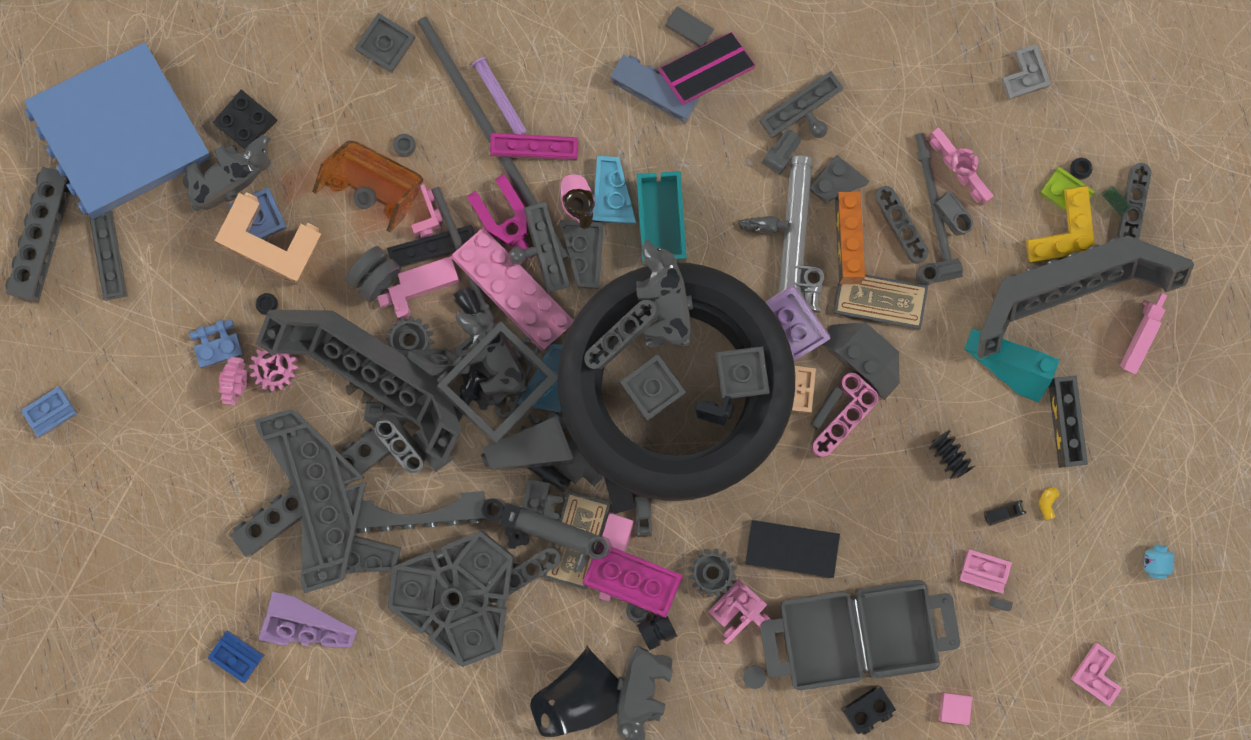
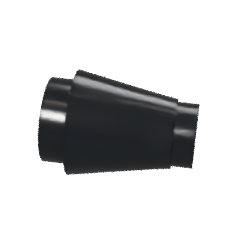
M469 286L453 294L455 303L464 313L477 314L480 312L474 291L470 290Z

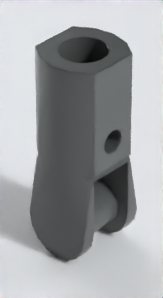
M635 497L637 536L649 535V537H652L651 499ZM639 519H648L649 526H640Z

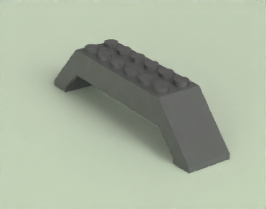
M1131 236L1113 238L1103 245H1093L1088 250L1080 253H1071L1061 260H1051L1044 266L1029 268L1026 272L1019 275H1009L1000 285L981 332L977 353L978 358L982 359L1000 352L1003 336L1009 323L1133 278L1161 287L1166 293L1186 286L1194 263L1191 259Z
M269 310L267 312L256 345L274 356L277 353L309 355L419 425L427 445L425 452L442 463L447 461L461 433V428L453 404L437 389L439 384L437 379L439 377L436 375L431 376L406 356L333 310Z

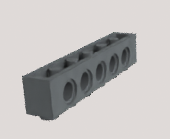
M42 167L41 172L37 174L36 190L30 198V211L24 218L25 228L23 235L18 239L19 249L17 256L12 260V273L5 285L6 294L39 303L70 196V190L67 187L70 181L67 176L62 178L58 170ZM54 188L53 195L47 197L48 190ZM44 209H48L47 216L41 218V212ZM38 230H42L41 237L35 239V233ZM35 250V258L29 260V254ZM29 271V279L23 281V275Z

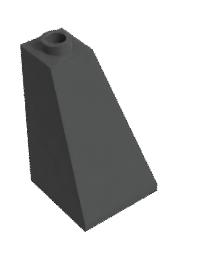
M557 416L506 437L496 445L492 443L483 447L484 453L481 454L485 467L490 466L492 471L575 463Z

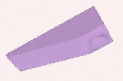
M272 592L258 640L278 645H288L289 642H301L302 646H309L310 643H321L324 647H351L357 630L296 597Z

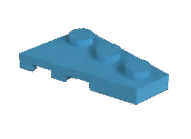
M552 343L542 361L558 376V365L563 346ZM539 369L536 370L529 381L528 390L523 392L519 398L518 405H521L547 378ZM557 382L532 408L557 413L561 412Z

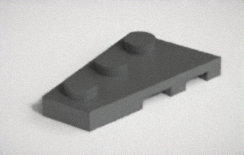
M560 220L577 287L600 289L604 223L592 222L589 228L582 229L578 221Z
M355 536L346 574L367 571H391L393 566L398 564L401 547Z

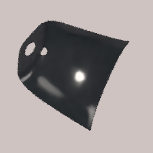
M588 645L566 671L547 687L537 692L531 699L530 708L539 733L544 737H557L588 729L617 714V702L620 690H617L618 678L599 660ZM550 700L555 701L553 706L549 704ZM543 714L549 717L548 728H544L541 723Z

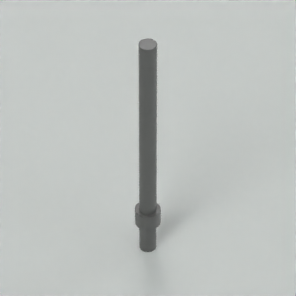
M919 133L915 135L918 146L917 156L918 161H921L942 258L943 261L952 260L943 219L932 206L938 200V195L930 164V149H927L924 133Z

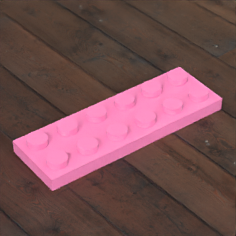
M484 227L451 255L456 264L542 352L571 327L574 320L520 264L516 265L510 261L509 253Z

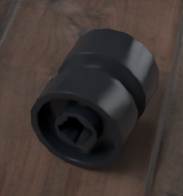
M656 614L653 617V621L647 619L637 624L649 650L660 646L662 640L668 642L677 637L668 616L664 618Z

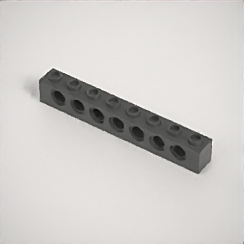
M371 428L361 434L362 439L357 443L350 442L342 449L344 452L341 453L345 459L350 458L352 460L353 466L362 475L391 454L389 449L376 435L375 429L372 430ZM369 445L371 454L364 458L361 455V448ZM293 485L288 488L290 492L283 497L280 494L273 498L268 508L265 510L260 508L251 515L253 519L247 523L243 521L233 528L235 532L230 536L245 557H251L302 519V502ZM292 498L298 501V507L294 511L288 505ZM275 511L280 515V520L276 524L272 523L270 519L271 514ZM255 525H259L262 529L259 537H255L252 533Z

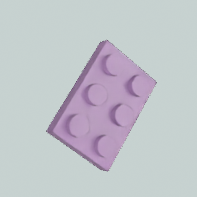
M794 284L765 301L785 331L794 361L830 340L829 333Z

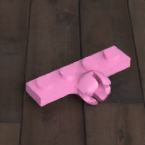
M940 128L933 131L928 137L931 147L942 154L944 163L957 174L959 182L970 189L972 198L977 203L980 202L984 205L994 195L975 172L979 164L978 156H974V151L968 148L957 150Z

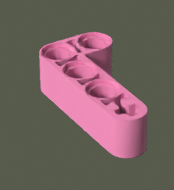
M848 373L840 380V389L851 401L812 442L811 452L816 457L828 456L878 402L876 391L856 373ZM847 378H852L856 382L855 389L851 390L846 387L845 381ZM863 393L871 395L872 403L870 405L862 402ZM848 409L856 411L857 419L855 421L847 418L846 413ZM834 425L841 427L842 435L840 437H835L832 434L831 429ZM828 437L831 441L824 447L826 452H819L817 450L819 448L817 443L825 442Z

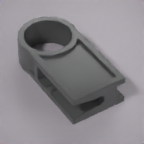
M951 191L945 193L932 204L933 208L955 235H963L972 230V217ZM958 216L962 217L966 222L965 231L960 230L956 225Z

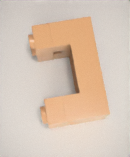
M247 192L244 195L239 193L215 239L216 244L298 284L321 239L319 228L310 223H307L306 226L300 224L288 250L285 251L249 233L261 206L258 202L259 200H257L258 198Z

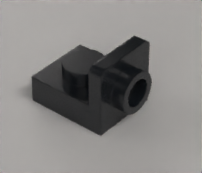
M727 395L724 398L722 407H719L718 404L712 401H698L696 407L697 418L723 426L727 418L731 419L734 411L731 397Z

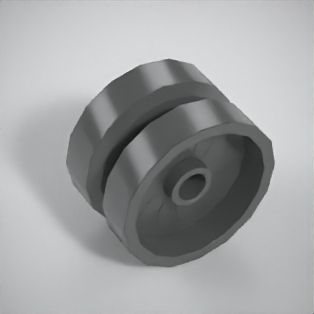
M379 246L371 248L361 256L345 278V281L354 289L360 288L359 294L368 302L378 298L377 296H380L401 272V267L393 259L386 261L387 254Z

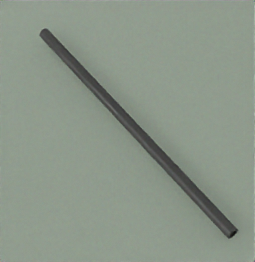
M423 17L419 19V26L490 143V134L496 132L428 18ZM498 157L526 206L538 204L511 157ZM555 233L561 257L564 260L569 255Z

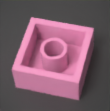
M942 692L939 721L969 725L972 696Z

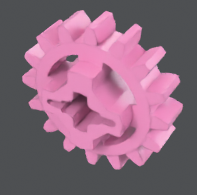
M257 349L258 357H251L255 364L249 365V368L255 371L250 376L258 378L255 384L260 385L263 383L262 389L267 390L270 386L273 392H276L277 386L280 390H285V383L291 386L290 378H297L293 372L294 370H299V367L293 363L298 361L296 357L291 358L292 354L277 353L275 356L264 359L271 353L266 350L262 352ZM285 358L288 362V369L284 365ZM271 364H276L278 370H272L270 368ZM260 366L263 367V370L265 372L263 376L260 371ZM284 376L281 380L273 382L277 377Z
M231 357L228 359V365H225L223 371L220 372L218 391L222 393V404L235 406L238 403V398L246 390L247 370H244L245 363H243L244 359Z

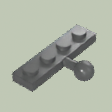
M830 71L762 117L759 122L772 139L805 117L811 125L810 132L812 136L822 138L827 134V125L823 121H818L812 111L843 91L844 88L832 71Z
M546 202L523 208L534 247L527 249L514 247L509 252L510 261L513 264L519 265L526 258L537 255L547 293L570 287Z

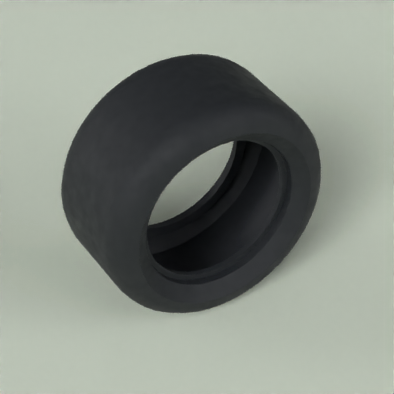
M677 262L684 279L686 296L691 295L693 309L689 310L690 318L700 320L718 330L728 339L735 350L762 346L764 350L769 394L746 397L739 421L724 440L707 450L681 456L659 454L637 445L618 429L606 409L602 396V379L605 367L602 369H592L585 363V353L631 309L642 301L638 300L636 281L642 282L651 277L652 270L648 266L630 271L614 279L601 288L585 304L566 335L558 365L557 385L562 415L575 444L586 460L606 479L620 488L636 495L663 501H685L707 497L729 488L750 475L767 459L781 439L789 422L795 396L796 376L791 347L783 327L770 307L756 292L733 276L711 267L692 263ZM645 306V313L642 316L635 314V317L641 319L644 315H651L650 309L652 306ZM629 320L625 324L626 332L636 327L633 320ZM612 336L608 340V346L611 349H614L615 345L619 342L616 336ZM604 350L601 354H593L594 360L592 362L600 363L598 358L603 353L608 355L609 353Z

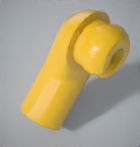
M1055 487L1045 489L1038 501L1045 521L1056 517L1052 505L1060 493Z

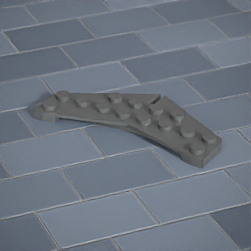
M285 410L254 420L258 433L270 448L302 502L301 584L304 593L342 582L346 576L367 482L346 488L345 484L364 479L365 477L297 411Z

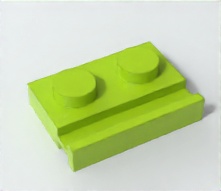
M1058 167L1039 194L1066 212L1064 189L1085 186V184ZM1088 187L1089 198H1091L1095 191Z

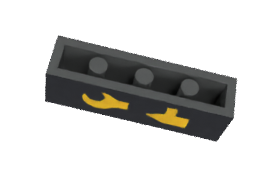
M1077 375L1053 378L1048 387L1059 468L1088 465Z

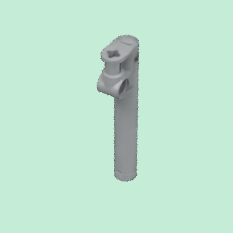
M797 155L791 157L785 217V221H790L789 230L784 229L779 293L794 284L812 311L820 313L821 308L818 307L819 294H822L824 274L817 267L803 266L813 158ZM809 274H816L819 279L818 283H810L807 278Z

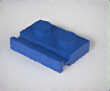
M227 630L208 656V659L241 682L246 683L265 655Z

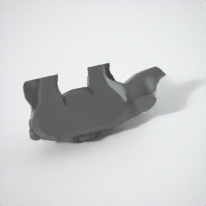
M640 646L633 648V652L627 658L623 677L619 676L617 682V690H620L617 702V733L623 740H645L646 735L643 724L650 719L660 722L661 715L663 716L665 704L653 699L656 689L655 679L661 678L670 682L673 673L671 669L672 659L665 655L654 656L647 649H643Z

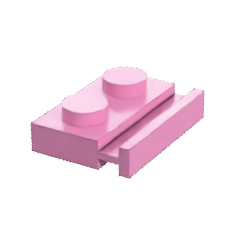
M967 549L959 581L1003 594L1012 562Z

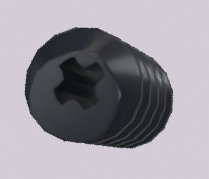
M949 429L932 441L929 450L937 449L934 457H943L939 464H948L944 471H953L949 477L951 480L961 477L975 466L968 467L971 462L970 458L963 460L966 452H958L961 444L953 445L956 437H947L951 432Z

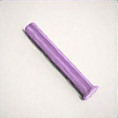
M487 57L476 60L472 63V68L477 69L513 132L524 135L526 128L486 63Z

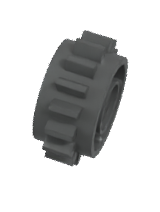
M412 316L409 317V321H405L402 317L401 323L397 324L394 322V329H388L391 335L386 338V341L390 342L389 346L406 357H408L410 350L431 349L430 344H435V341L430 339V336L434 334L433 331H427L429 325L426 323L422 326V319L418 318L415 322ZM410 335L415 336V344L406 346V337Z
M716 548L713 553L706 549L705 555L698 552L699 559L691 560L695 565L694 567H688V570L693 571V575H690L688 578L695 580L692 585L693 588L700 587L698 593L701 594L705 590L707 591V597H710L712 592L715 593L716 597H719V591L722 590L724 593H728L726 587L734 586L730 581L737 578L736 575L732 574V571L737 569V567L730 565L733 558L726 559L725 551L719 555ZM711 566H715L719 571L715 579H709L706 575L707 569Z

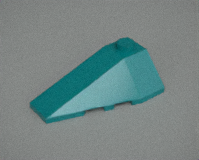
M972 329L964 350L992 371L998 379L1005 382L1017 395L1039 403L1053 380L1060 359L1005 339L1002 340L999 353L979 359L977 353L982 331Z

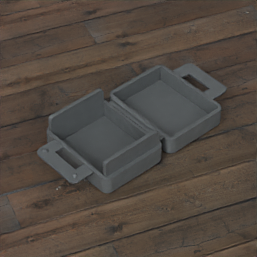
M922 580L860 588L855 593V600H851L850 595L843 591L783 600L779 606L781 619L764 621L760 626L768 675L771 677L790 675L792 686L800 691L858 682L863 678V671H867L871 677L879 679L935 670L940 665L938 652L955 650L960 646L953 597L948 593L929 596L927 585ZM941 608L946 637L936 638L931 609ZM775 633H784L787 662H779Z

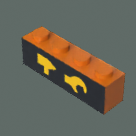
M838 192L835 199L839 284H861L865 278L861 192Z

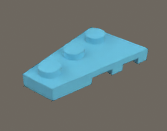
M597 156L593 222L636 225L619 157Z

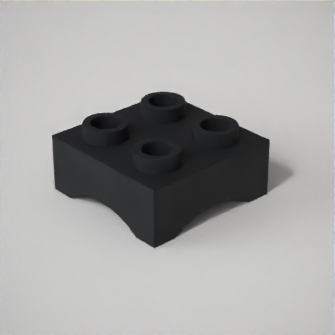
M240 90L213 123L242 148L246 149L251 142L264 135L278 120L243 90Z

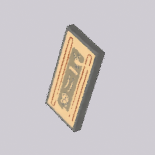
M865 274L861 284H838L833 314L920 330L928 286Z
M568 491L559 521L602 536L611 503ZM597 541L594 545L595 552L600 541ZM553 543L552 547L559 549L561 552L562 560L556 567L546 572L543 578L587 589V586L582 583L593 558L589 556L583 572H578L576 567L580 553ZM555 553L549 555L548 562L552 561L555 563L554 559L557 557Z

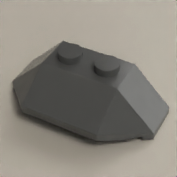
M866 322L836 324L827 331L830 335V340L822 345L853 373L859 375L885 400L900 383L899 351Z

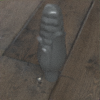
M774 216L740 220L739 227L744 230L772 234L778 232L779 229L789 230L790 221H780Z

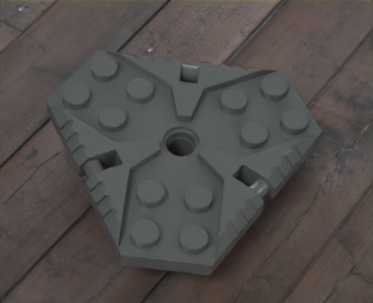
M481 530L446 544L438 551L432 550L393 566L388 608L420 634L424 632L430 636L429 641L461 667L500 653L503 646L507 614L505 603L509 599L514 555ZM445 557L447 565L442 566L440 559ZM451 592L459 595V603H454L451 600ZM490 598L497 599L496 605L490 604ZM433 620L440 625L437 629L430 625Z

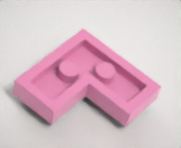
M738 579L734 586L728 590V593H725L708 612L725 627L739 611L750 621H753L767 604Z
M1094 643L1070 680L1109 707L1122 689V687L1104 675L1116 656L1098 643Z

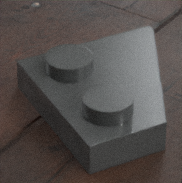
M836 155L812 184L810 191L823 202L828 203L836 198L838 192H851L862 186L864 187L869 183V180Z

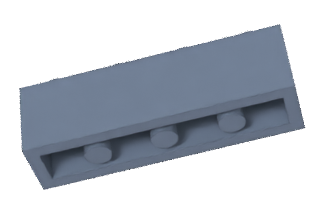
M623 54L610 76V82L684 124L687 123L699 102V98L682 105L663 76L659 74V71L652 66L645 67L640 64L639 59L632 55L627 57Z

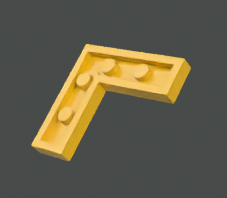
M1088 186L1064 189L1069 232L1027 239L1026 245L1029 262L1065 257L1074 252L1086 251L1095 245Z

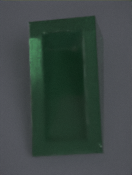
M1111 185L1101 193L1104 199L1120 216L1131 208L1114 186Z

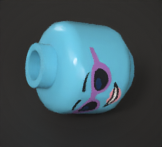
M1153 545L1152 549H1148L1144 553L1143 569L1148 573L1149 577L1166 579L1168 575L1173 573L1175 556L1173 552L1167 550V546Z

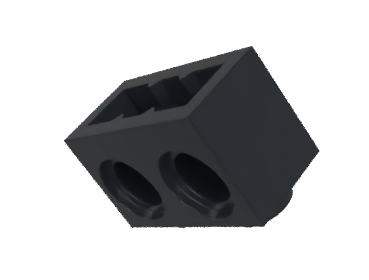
M879 685L841 708L857 734L862 733L863 735L874 729L873 725L880 720L883 723L892 718V713L896 711L885 691ZM882 699L884 701V708L881 711H875V701ZM858 712L865 713L866 718L862 723L855 722L854 718Z

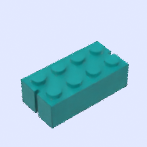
M681 171L661 172V181L657 182L656 173L637 174L641 245L649 239L653 246L671 252L676 262L686 263ZM641 250L642 265H647Z

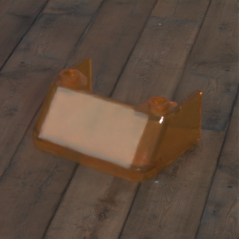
M346 141L321 163L312 192L317 194L324 186H328L333 191L345 190L347 187L355 190L364 186L372 188L377 196L376 201L386 205L383 212L390 220L386 231L391 232L405 218L421 188L420 185L423 183V177L417 172L359 142Z

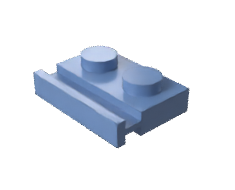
M60 386L21 410L27 422L35 431V435L39 438L78 414Z

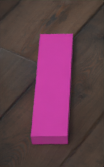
M491 133L490 156L577 161L578 137Z

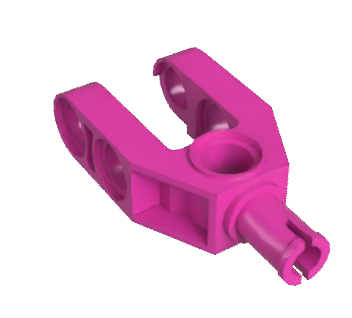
M505 174L496 178L495 181L502 190L506 200L510 203L516 216L506 220L503 224L498 226L476 191L466 196L491 236L509 247L531 248L526 241L528 227L523 210L525 207ZM512 225L517 226L518 232L515 235H509L507 233L508 227Z

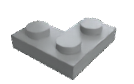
M1037 44L1015 51L1014 54L1021 72L1001 79L1008 100L1047 88L1051 85Z

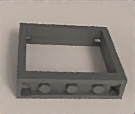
M501 321L497 325L493 323L484 332L486 336L481 341L477 339L469 347L471 352L466 357L461 355L453 363L455 368L450 373L445 371L437 379L439 382L437 389L495 445L558 381V376ZM501 333L547 378L494 431L448 385Z

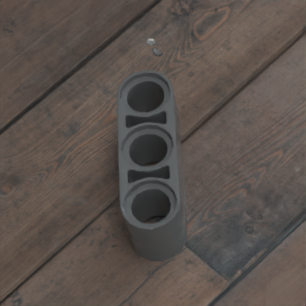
M381 415L375 426L376 435L407 472H419L425 461L424 452L394 415ZM388 423L392 429L385 430L381 424ZM402 440L406 446L399 447L395 441ZM416 457L420 463L413 464L409 458Z

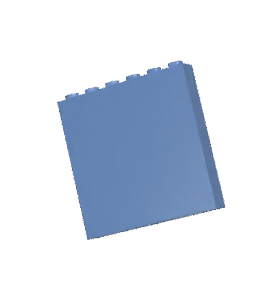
M145 42L24 101L28 107L24 110L30 121L35 120L38 125L37 128H34L41 140L46 139L49 144L45 148L52 159L56 157L60 163L56 166L62 178L68 177L70 183L67 184V187L73 197L78 195L81 202L77 203L83 215L89 214L92 220L186 172V167L196 162L199 166L211 160L207 148Z

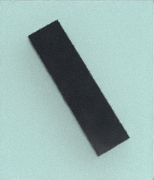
M472 225L457 228L463 244L475 235ZM447 231L388 247L387 250L389 258L393 259L402 268L453 254L456 248Z

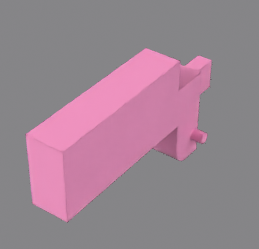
M450 256L399 273L398 277L401 284L388 288L389 293L377 297L381 308L393 304L399 321L402 317L406 319L411 313L407 300L460 283L453 259Z
M1160 292L1155 304L1144 300L1143 304L1145 306L1142 313L1145 315L1119 365L1123 369L1137 374L1162 324L1160 320L1165 312L1162 306L1167 298L1166 294Z
M609 513L602 536L609 539L612 547L626 552L635 521ZM600 592L599 595L600 599L609 602L612 597L603 592Z

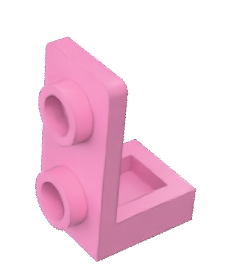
M423 184L420 187L432 218L411 225L415 236H420L421 238L431 236L433 231L441 229L439 222L443 221L439 209L434 210L432 202L435 201L431 188L427 189Z
M763 613L762 615L758 614L753 622L760 628L762 622L771 619ZM744 614L740 616L739 620L741 622L736 627L732 625L723 633L725 638L722 641L726 645L751 622Z

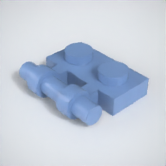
M232 319L227 321L220 320L214 325L208 327L201 326L196 331L189 332L192 341L200 338L202 344L194 346L200 368L227 361L231 357L244 355L238 334H228L227 329L235 327ZM220 333L221 338L210 341L208 335Z

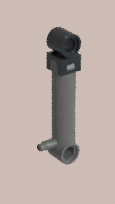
M499 498L487 499L482 505V515L487 520H500V525L517 529L579 552L580 556L576 567L578 572H583L589 556L593 559H602L611 553L612 545L606 537L530 511L517 504L506 503ZM494 503L499 506V513L496 516L490 510ZM597 541L604 545V551L601 554L596 553L594 550V545Z

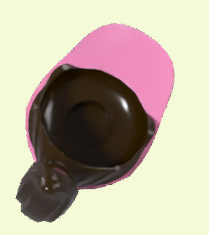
M576 174L568 175L562 179L560 185L562 207L569 217L579 222L580 228L587 229L592 224V212L595 207L594 196L584 177Z

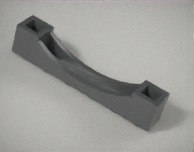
M485 492L461 493V498L451 505L434 512L418 515L396 514L375 506V502L372 500L362 501L356 528L357 533L370 532V528L379 527V531H391L393 526L401 525L402 530L415 529V524L423 523L424 528L437 527V522H446V526L460 525L459 520H468V524L482 523V519L485 518L481 511L482 505L485 502Z

